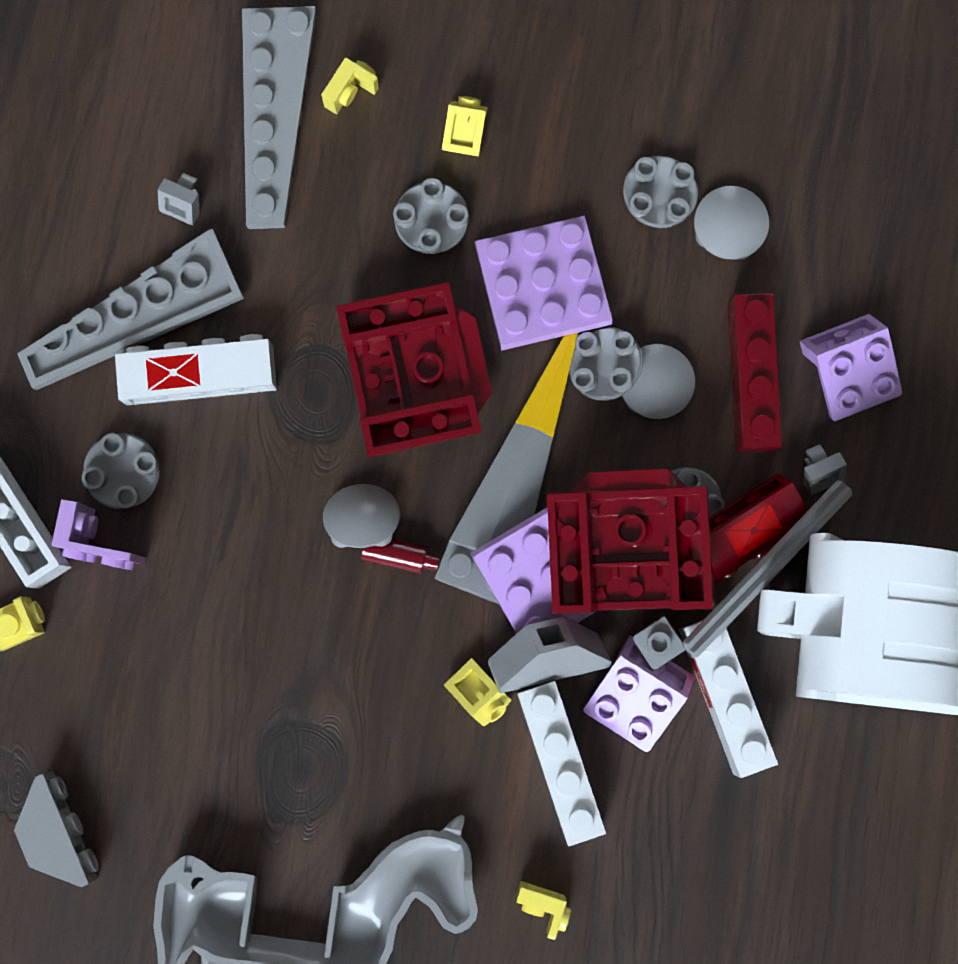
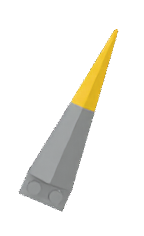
M578 333L566 335L562 338L451 536L436 573V580L499 604L470 553L535 514Z

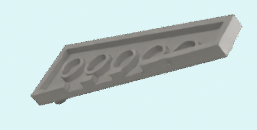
M315 6L242 9L246 226L248 229L286 228L293 181L292 172L295 166L296 145L303 113L304 91H306L308 79V64L312 52L317 19Z
M214 230L206 231L172 253V257L154 268L152 266L141 273L140 278L126 287H120L110 293L109 298L92 309L87 308L73 317L69 323L59 326L17 353L31 387L35 390L41 389L115 356V354H120L126 351L128 347L143 344L244 299Z

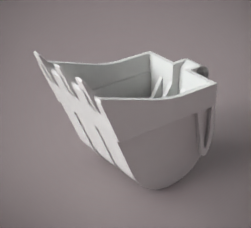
M815 533L810 535L805 593L761 590L757 631L764 635L801 639L796 697L958 715V552L905 544L844 541L830 533Z

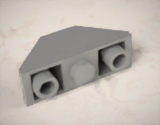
M563 616L526 625L488 659V665L501 694L609 668L612 665V661L598 633Z
M54 771L36 776L14 832L30 868L83 887L98 879L96 871L99 869L97 859L91 849L86 850L80 835L83 834V827L75 812L71 813L65 800L68 798V791L64 781L60 776L56 777Z

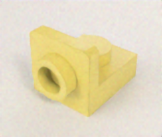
M345 57L321 94L324 107L335 114H338L343 105L348 107L357 93L358 87H356V84L375 95L379 85L374 69L362 61L357 60L354 63Z
M459 96L458 102H450L442 150L479 156L485 117L488 107L480 106V99Z
M20 596L13 600L14 603L0 608V651H5L45 633L41 624L45 622V617L40 605L36 601L32 602L31 598Z
M472 658L444 684L467 712L482 726L498 720L504 714L506 706L511 702V699L505 693H499L496 683Z
M520 881L516 893V903L522 904V911L534 916L544 917L545 912L550 913L551 916L546 934L547 938L555 940L558 930L565 932L571 913V908L565 907L567 903L565 895Z

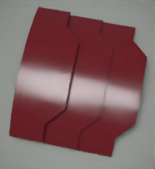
M449 282L336 306L359 406L360 422L368 458L482 433L478 414L491 396L492 390L475 317L454 304Z
M665 468L590 472L584 476L570 493L547 494L552 614L592 613L597 610L659 608L691 610L715 608L708 486L687 487L673 472Z

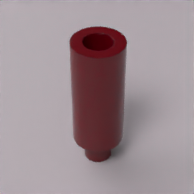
M392 539L385 546L374 545L363 548L361 560L421 574L423 568L437 571L440 556L428 554V547Z

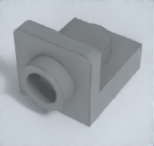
M660 616L651 622L650 626L633 637L634 643L654 670L685 651L681 640L665 616Z

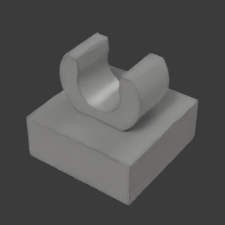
M185 173L181 175L177 183L164 178L157 189L159 211L193 226L200 215L198 190L194 189L198 182L197 179Z
M820 444L806 450L808 458L805 459L807 467L804 468L803 485L810 496L831 487L836 481L843 482L845 480L847 464L840 452L827 457Z

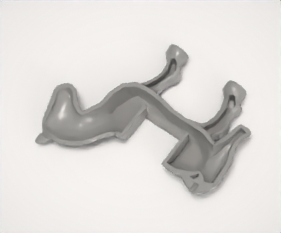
M457 816L441 831H417L392 842L375 858L370 867L353 884L334 886L326 944L252 934L257 895V877L239 872L220 873L194 856H183L167 869L158 884L153 923L158 964H185L193 950L201 955V962L199 964H387L393 950L397 925L415 898L430 907L444 929L454 934L462 933L476 921L478 913L472 883L471 853L461 837L464 816ZM196 877L203 878L204 880L200 881L194 888L193 879Z

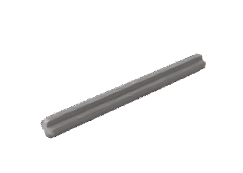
M836 481L690 633L682 643L684 649L695 658L699 657L810 540V535L817 533L852 496V490L844 482Z

